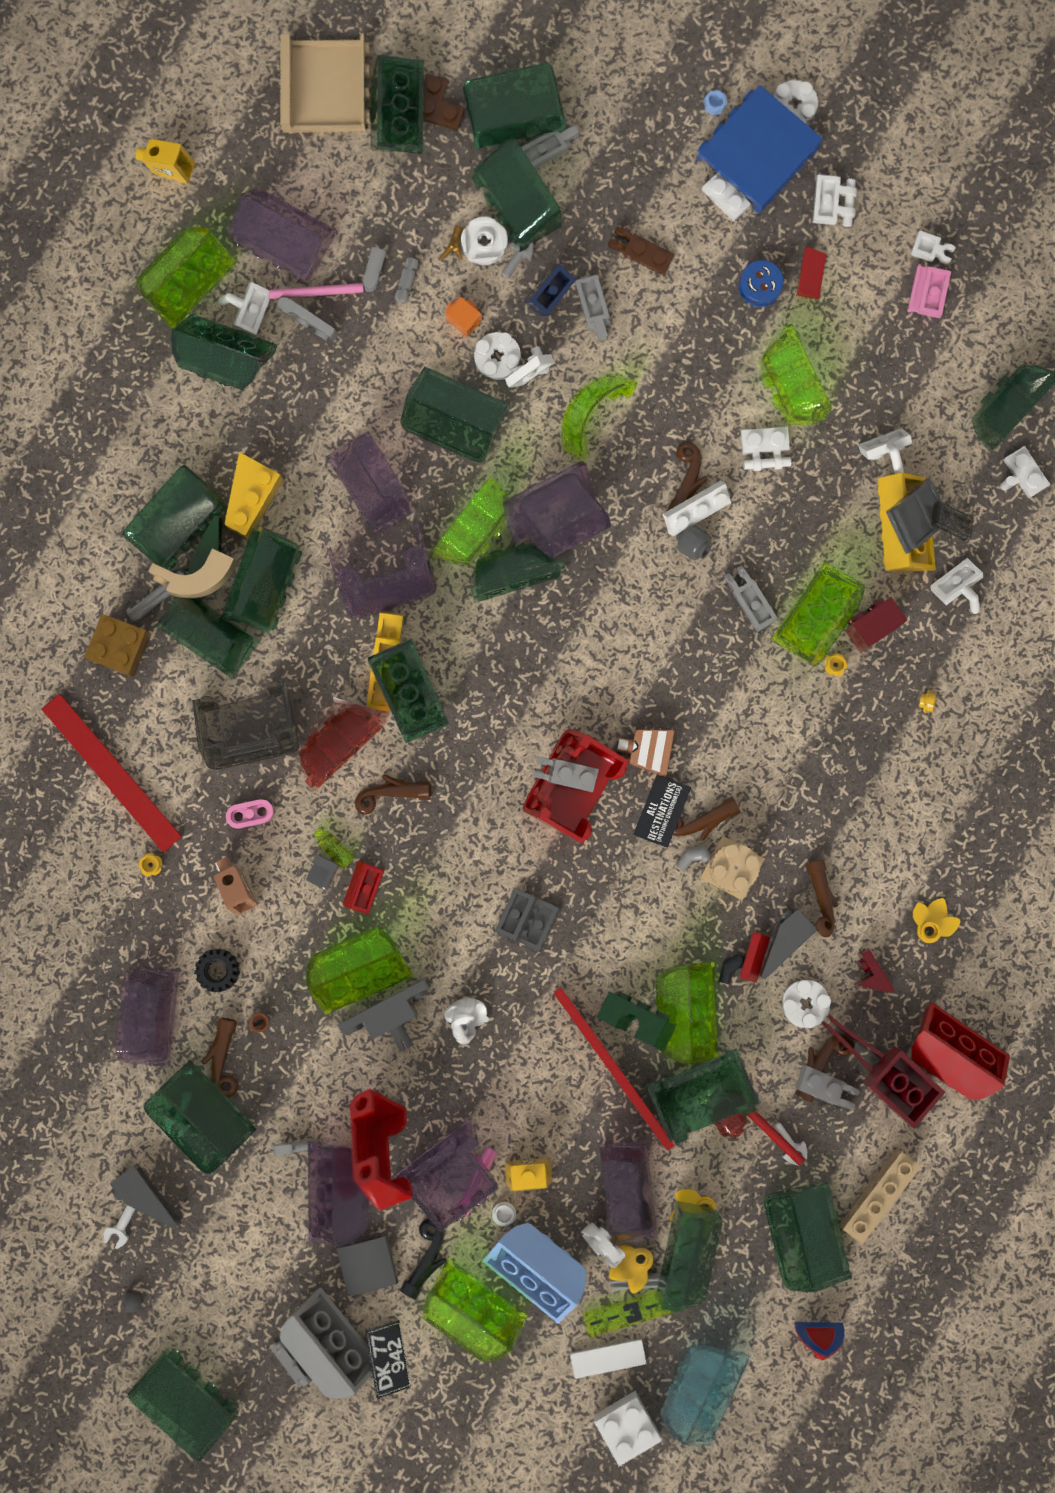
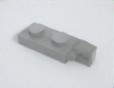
M575 125L565 131L563 128L557 129L556 127L518 148L516 153L527 173L568 151L572 147L571 142L580 138L579 131Z
M595 274L577 279L575 286L589 331L595 330L598 342L607 340L608 335L605 327L610 326V316L598 275Z

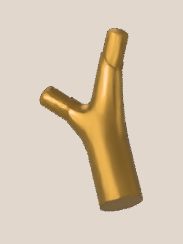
M461 226L454 227L451 240L446 250L439 257L440 260H443L451 252H455L459 260L463 258L460 252V239L463 232Z

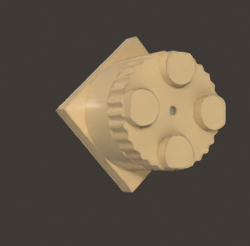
M722 836L700 878L742 901L750 886L757 880L758 873L760 872L759 869L765 858L755 854L746 845L737 844Z

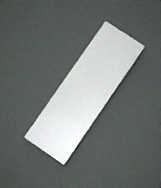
M641 1338L570 1352L575 1379L646 1364Z

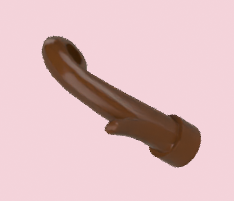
M684 442L677 448V457L684 462H691L674 499L670 501L667 511L693 497L696 491L708 480L707 476H704L697 481L701 466L700 449L691 442ZM689 449L692 451V455L686 456L683 454V451Z
M384 774L382 778L390 784L372 786L362 790L355 799V808L364 815L372 813L376 807L374 796L430 800V781L407 782ZM368 798L370 801L369 806L363 807V800Z
M733 796L723 800L722 804L684 825L683 818L680 816L673 836H686L703 830L700 836V840L703 841L721 822L729 817L732 818L740 814V809Z
M818 860L807 863L806 867L808 875L811 876L822 916L816 921V929L822 937L828 938L834 931L833 907H838V903L827 881L825 860Z
M219 1017L215 1039L201 1063L203 1065L207 1064L212 1059V1086L220 1096L231 1097L238 1090L237 1080L231 1076H222V1071L232 1035L236 1031L237 1020ZM229 1082L231 1089L225 1090L221 1084Z
M839 1034L853 1049L855 1048L851 1037L846 1034ZM832 1036L826 1041L816 1057L814 1056V1049L809 1047L807 1066L823 1072L833 1049L838 1055L843 1057L849 1056L852 1053L848 1049L841 1050L839 1047L840 1041L835 1036ZM797 1089L795 1091L796 1095L812 1103L814 1096Z

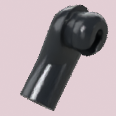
M735 954L724 960L718 982L730 985L732 973L743 968L746 957L741 954Z

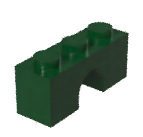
M609 991L597 1018L625 1032L630 1023L638 1019L639 1026L634 1037L654 1048L665 1051L677 1026L669 1021L671 1016L658 1010L654 1014L650 1012L651 1006L639 1000L637 1004L631 1002L632 997L619 991L618 995Z

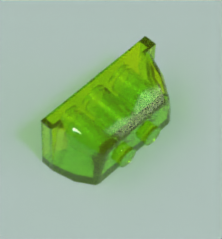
M204 227L187 228L137 277V289L170 328L174 329L234 267L236 261L211 230Z
M789 324L783 327L779 338L766 348L759 359L758 365L763 373L761 380L766 389L770 388L773 395L771 396L772 404L775 409H780L787 424L796 426L817 424L827 418L832 410V406L793 324Z
M490 476L428 554L435 561L440 558L453 565L469 566L479 554L483 556L491 546L488 542L493 535L497 538L504 530L503 522L510 515L513 508L509 496L494 478Z
M824 561L771 638L772 642L811 666L816 667L823 661L847 626V622L851 620L859 608L864 596L865 585Z
M374 927L313 954L306 968L307 988L325 1015L413 977L411 968L395 942L387 932L378 927Z
M714 962L679 965L666 969L656 977L655 1002L657 1010L671 1016L669 1021L677 1026L665 1051H660L669 1059L683 1064H694L718 1059Z
M450 1259L444 1264L422 1308L423 1319L482 1362L496 1361L507 1356L511 1352L528 1315Z

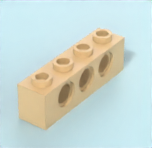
M896 1149L840 1222L839 1226L863 1245L921 1166L905 1153Z

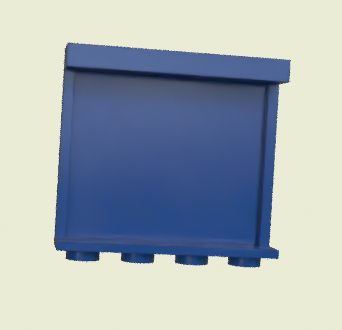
M761 85L755 91L751 89L744 97V103L740 108L736 106L730 112L729 120L725 124L720 123L713 132L714 136L710 141L705 140L700 145L697 159L698 162L704 160L750 199L754 203L753 209L759 214L820 148L823 141L820 135Z

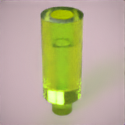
M319 827L313 833L318 839L317 844L343 869H346L356 858L329 831L325 833Z

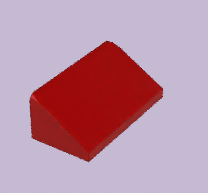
M810 247L804 248L796 296L819 300L826 261L825 253Z
M358 861L342 906L369 915L385 870Z

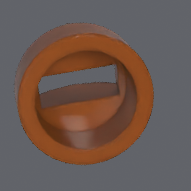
M255 1013L249 1018L248 1024L252 1031L263 1032L268 1028L269 1020L265 1014ZM263 1019L264 1024L252 1025L253 1021Z

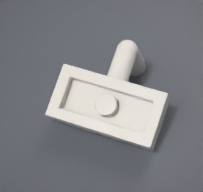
M250 282L243 299L227 293L219 297L218 302L222 306L230 303L239 307L233 326L255 336L269 303L270 293L269 290Z
M539 346L531 349L532 356L527 359L528 362L525 365L514 368L511 371L512 374L505 379L508 387L522 386L537 375L547 374L549 366L555 363L551 354L543 355Z
M901 428L858 445L861 454L868 460L879 459L883 454L889 453L894 473L897 474L904 473L899 451L904 449L905 446L912 444L910 434Z
M1025 446L1003 459L1013 476L1007 477L1000 484L1002 490L1006 491L1019 483L1027 497L1031 498L1050 485Z
M968 558L930 586L931 591L945 605H948L959 595L963 594L969 600L971 612L973 614L980 612L979 597L970 587L983 578V572Z

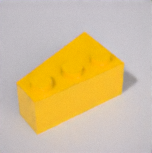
M241 452L238 455L225 526L228 530L249 541L281 486L283 478L279 473Z

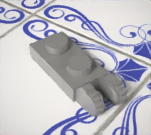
M286 296L278 299L277 305L279 309L287 316H297L296 321L305 328H308L310 325L316 329L315 334L324 341L328 338L332 341L336 340L338 332L333 327Z
M741 565L737 568V572L745 585L739 588L730 573L724 575L756 632H759L777 621L778 618L754 579L751 580Z
M537 756L536 762L542 765H551L549 774L542 771H534L533 777L593 792L599 769L560 759H548Z
M802 1065L795 1089L827 1103L839 1105L850 1110H854L855 1104L851 1101L840 1099L842 1091L853 1096H858L860 1091L857 1088L846 1085L845 1082L805 1065Z

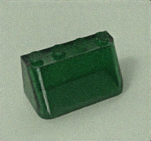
M542 63L474 78L467 81L463 86L466 114L476 149L566 129L556 75L550 64Z
M513 136L503 141L473 170L471 178L477 189L482 188L485 193L484 199L490 208H495L499 223L503 227L506 225L510 231L508 233L510 240L515 246L519 244L522 251L528 248L531 243H536L561 227V210L558 203Z
M424 366L406 395L400 423L404 430L474 462H483L495 441L510 404Z
M183 465L176 470L128 524L122 536L152 563L171 571L178 564L179 560L177 558L182 552L187 553L193 547V540L198 534L203 535L209 526L208 523L213 517L220 516L224 512L226 501L189 467Z
M262 526L252 528L221 617L262 633L274 631L279 621V618L276 617L279 608H282L287 596L284 595L286 588L291 585L294 579V573H292L294 565L299 563L302 556V551L299 550L300 546Z
M191 1060L165 1082L143 1106L146 1114L206 1174H211L220 1167L257 1130L251 1121L235 1107L234 1103Z
M816 1182L765 1196L764 1208L782 1282L788 1290L816 1293L851 1278L829 1182Z
M676 1200L656 1291V1298L661 1309L680 1312L699 1306L706 1300L722 1228V1217L717 1210Z
M166 1348L131 1388L127 1396L143 1414L188 1455L197 1461H201L235 1420L239 1412L236 1411L237 1406L232 1400L228 1398L224 1400L218 1394L219 1389L213 1383H206L200 1378L201 1373L194 1366L188 1367L182 1361L183 1357L178 1351L174 1349L170 1351Z

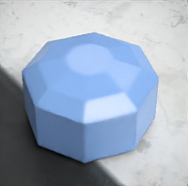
M720 90L709 91L704 99L705 110L711 115L721 114L727 106L726 95Z

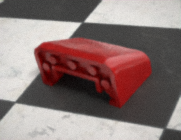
M568 729L561 735L548 759L555 758L599 769L593 792L537 778L525 799L523 811L573 840L584 844L585 840L592 834L591 822L587 820L609 779L616 780L621 778L627 770L629 760L587 734ZM544 765L542 772L549 774L551 765Z

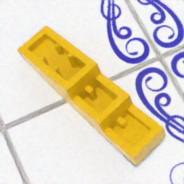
M383 611L379 613L366 707L390 712L404 614Z

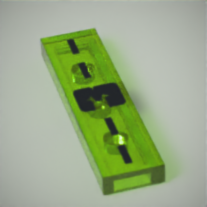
M667 1287L589 1310L582 1314L588 1336L591 1338L683 1310L676 1287Z

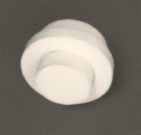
M506 1201L497 1203L492 1210L494 1222L499 1226L511 1225L516 1218L515 1207Z

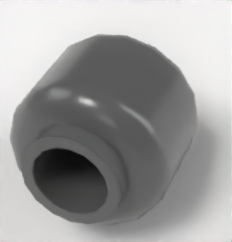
M695 525L689 526L676 537L678 551L694 561L700 558L704 559L712 548L710 535Z

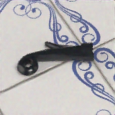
M433 1218L424 1220L419 1227L421 1237L432 1242L408 1280L404 1281L400 1288L403 1294L414 1300H417L422 1291L421 1288L427 1279L447 1262L446 1258L436 1261L443 1244L444 1230L440 1222ZM428 1226H433L435 1228V1233L427 1234L426 1228Z

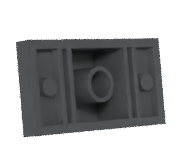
M427 978L350 1017L337 1026L341 1034L347 1031L350 1035L362 1029L365 1025L372 1040L386 1032L388 1034L391 1033L399 1052H402L406 1049L402 1040L407 1048L413 1046L404 1028L405 1022L418 1015L410 998L412 997L415 1001L427 995L426 989L431 986Z

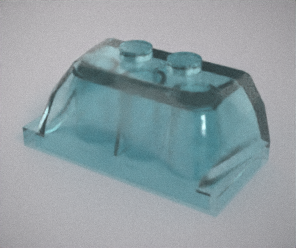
M704 1344L692 1345L689 1348L685 1359L679 1365V1372L675 1381L669 1387L668 1396L661 1409L663 1421L676 1440L683 1445H711L749 1362V1355L741 1351L724 1350Z

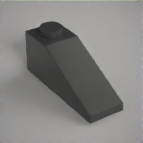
M788 909L779 917L781 922L777 925L759 974L762 979H766L817 931L799 909H794L793 911Z
M138 1163L110 1183L112 1186L111 1192L118 1201L122 1200L124 1204L172 1228L180 1222L177 1215Z

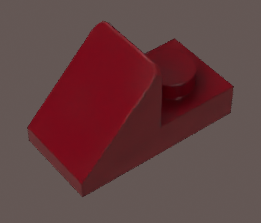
M864 949L859 952L860 959L858 963L865 973L869 972L870 975L854 985L888 993L894 992L895 989L870 949Z

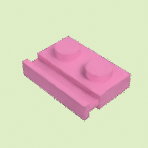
M918 264L907 312L912 311L921 315L941 318L951 271L929 266L928 268L922 267Z

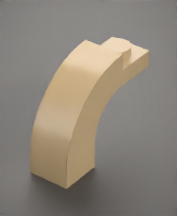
M212 549L203 567L193 574H175L153 563L148 572L154 576L153 580L164 586L169 583L166 589L169 594L181 598H199L207 596L222 587L232 575L237 562L234 558Z

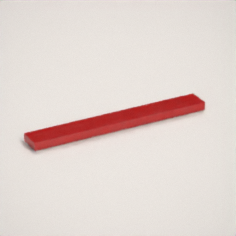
M58 694L41 709L162 852H166L182 838L181 834L61 694Z
M560 986L554 991L556 998L664 1148L668 1151L675 1146L672 1140Z

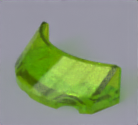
M615 375L597 379L583 387L575 395L571 403H569L563 416L561 426L563 450L584 464L590 455L585 445L587 441L585 430L592 413L606 397L613 402L621 396L630 399L636 391L638 382Z

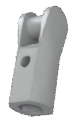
M372 247L363 278V288L367 292H372L377 287L386 256V251L383 249Z

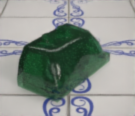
M378 55L371 80V150L375 152L422 154L424 60Z
M190 314L174 327L171 334L172 353L178 367L195 373L200 378H209L217 381L220 385L231 386L239 390H244L253 382L262 366L276 353L277 344L194 314Z
M1022 364L1010 377L1005 374L996 384L999 389L994 394L989 391L980 401L983 406L972 417V423L976 435L990 452L1004 440L1055 384V370L1051 371L1038 365Z
M539 541L528 544L524 542L518 543L505 551H502V549L489 553V556L478 559L474 565L470 587L474 604L563 577L565 572L562 559L557 560L554 553Z
M176 596L155 625L158 629L232 680H234L260 643L255 637L198 598H181Z
M413 638L367 657L405 743L450 725L440 696Z

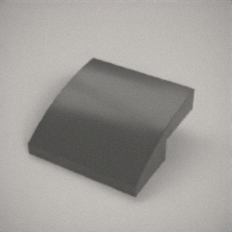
M514 888L495 931L542 952L561 909Z
M387 1235L336 1248L348 1296L382 1289L399 1283Z

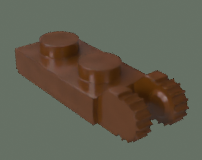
M619 226L616 227L614 233L618 237L628 240L629 243L626 247L622 243L610 239L608 246L622 253L624 257L665 276L675 254L636 234H632L626 229Z

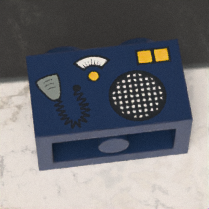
M554 264L526 297L524 302L540 316H548L577 279L562 265Z

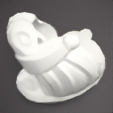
M475 998L457 1000L446 1009L444 1014L446 1021L451 1023L453 1036L462 1045L470 1043L474 1038L476 1026H481L489 1021L485 1004Z

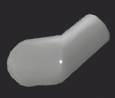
M704 846L690 847L684 852L676 865L683 871H686L692 861L701 860L704 863L708 862L711 859V852Z

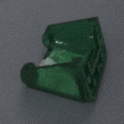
M737 1048L726 1052L720 1058L716 1057L711 1061L673 1077H668L664 1079V1082L657 1081L646 1086L669 1142L674 1141L676 1145L688 1140V1134L742 1112L743 1116L757 1111L755 1106L760 1104Z

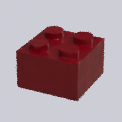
M882 597L866 609L868 611L867 614L862 611L847 622L849 627L844 631L860 653L908 621L892 597L886 601Z

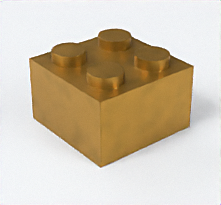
M101 614L84 658L134 678L151 634L144 629Z

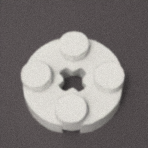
M790 80L777 86L773 96L807 124L815 115L818 107L817 94L813 90L812 85L809 82ZM792 99L800 101L801 104L798 105L797 109H793V105L788 104Z
M479 217L473 219L462 232V250L469 261L476 264H493L503 258L507 249L506 230L493 218ZM482 236H486L487 240H491L487 246H482V244L478 243Z
M490 333L476 343L474 360L477 369L483 375L491 379L502 380L512 374L511 371L519 366L521 359L520 348L510 334ZM496 350L504 354L500 362L491 358Z
M800 980L790 984L782 996V1008L785 1017L798 1027L813 1028L821 1024L830 1011L831 1000L827 991L822 985L812 980ZM810 997L811 1009L805 1008L802 1010L800 1000L802 998L806 1000Z
M591 1223L581 1231L584 1234L583 1238L598 1256L600 1254L603 1257L606 1256L607 1259L604 1262L612 1268H616L626 1256L617 1245L613 1246L609 1241L611 1236L604 1228L601 1227L599 1229L595 1224Z

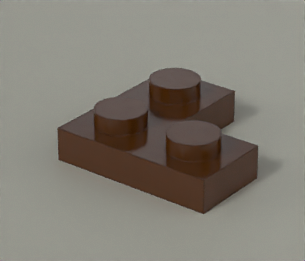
M426 73L414 119L459 131L465 110L464 106L443 101L448 79Z

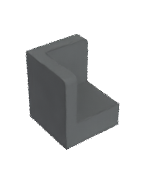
M316 854L312 861L314 864L306 880L327 891L340 865Z

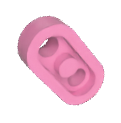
M263 799L236 804L227 810L226 821L231 827L237 829L264 824L273 818L274 808L270 802ZM261 807L266 809L264 816L258 814V810ZM238 812L243 814L241 821L235 820V815Z

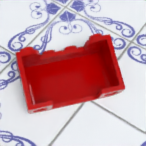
M371 1088L357 1094L350 1104L353 1177L356 1184L377 1210H384L413 1198L411 1181L405 1177L391 1180L389 1137L403 1131L407 1124L406 1107Z

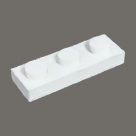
M719 481L663 513L668 533L674 537L689 526L698 523L729 505L731 500L726 483Z

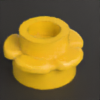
M839 653L827 656L824 661L826 665L825 671L829 675L841 676L848 666L847 660Z
M930 690L926 694L922 693L919 707L923 708L924 713L926 711L934 712L937 694L930 693Z
M147 853L139 860L138 865L142 874L150 877L160 873L162 860L153 853Z

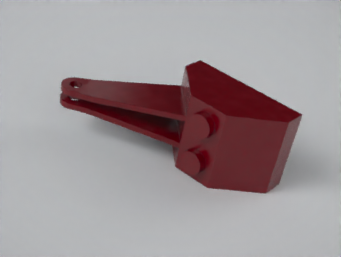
M828 1014L826 1018L836 1027L881 1059L873 1069L825 1021L821 1022L870 1072L862 1082L864 1086L903 1121L915 1129L945 1094V1091L895 1045L884 1055Z

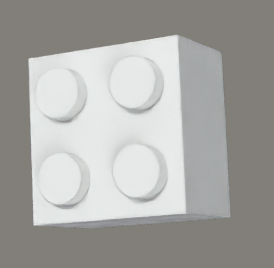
M636 1391L593 1415L595 1425L619 1466L662 1441L658 1429Z

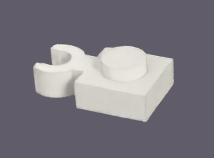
M919 230L910 255L929 262H933L934 258L938 257L941 263L949 264L952 258L945 256L944 252L953 253L955 246L952 244L940 245V237Z

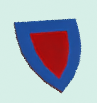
M794 1322L798 1338L808 1349L814 1352L816 1359L826 1360L842 1347L845 1339L843 1323Z

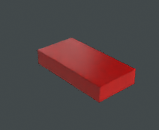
M756 932L753 933L740 978L757 983L770 937Z

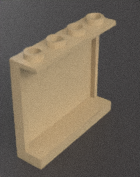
M360 33V40L291 41L290 34H280V124L283 133L366 132V124H370V109H366V102H370V87H366V79H370V66L366 65V57H370V44L365 42L364 33Z

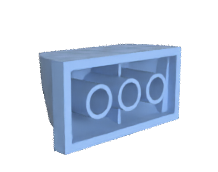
M530 1223L515 1226L507 1232L482 1261L557 1323L577 1306L586 1286V1269L573 1259L566 1250L561 1249L552 1242L549 1236L542 1234Z

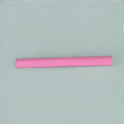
M363 283L269 290L270 299H280V297L285 296L287 298L362 293Z

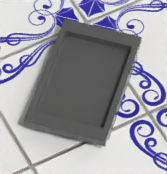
M930 477L922 481L886 511L906 554L920 547L949 521L946 509Z

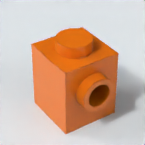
M461 296L457 301L452 300L445 309L446 320L466 337L481 323L482 314L477 310L478 307L470 299L465 300Z

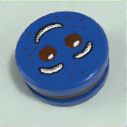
M757 260L750 263L743 270L739 280V292L742 298L748 304L755 307L771 305L778 299L783 288L784 279L782 272L778 266L767 260Z

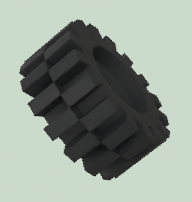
M223 949L206 951L195 964L196 970H194V974L197 976L196 981L201 984L200 986L203 989L205 988L209 992L216 993L230 989L237 982L238 975H240V966L236 961L237 958L231 952ZM214 961H220L226 966V974L220 980L211 978L208 972L210 964Z

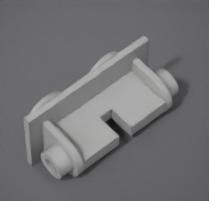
M281 1340L270 1348L299 1388L302 1385H307L312 1380Z

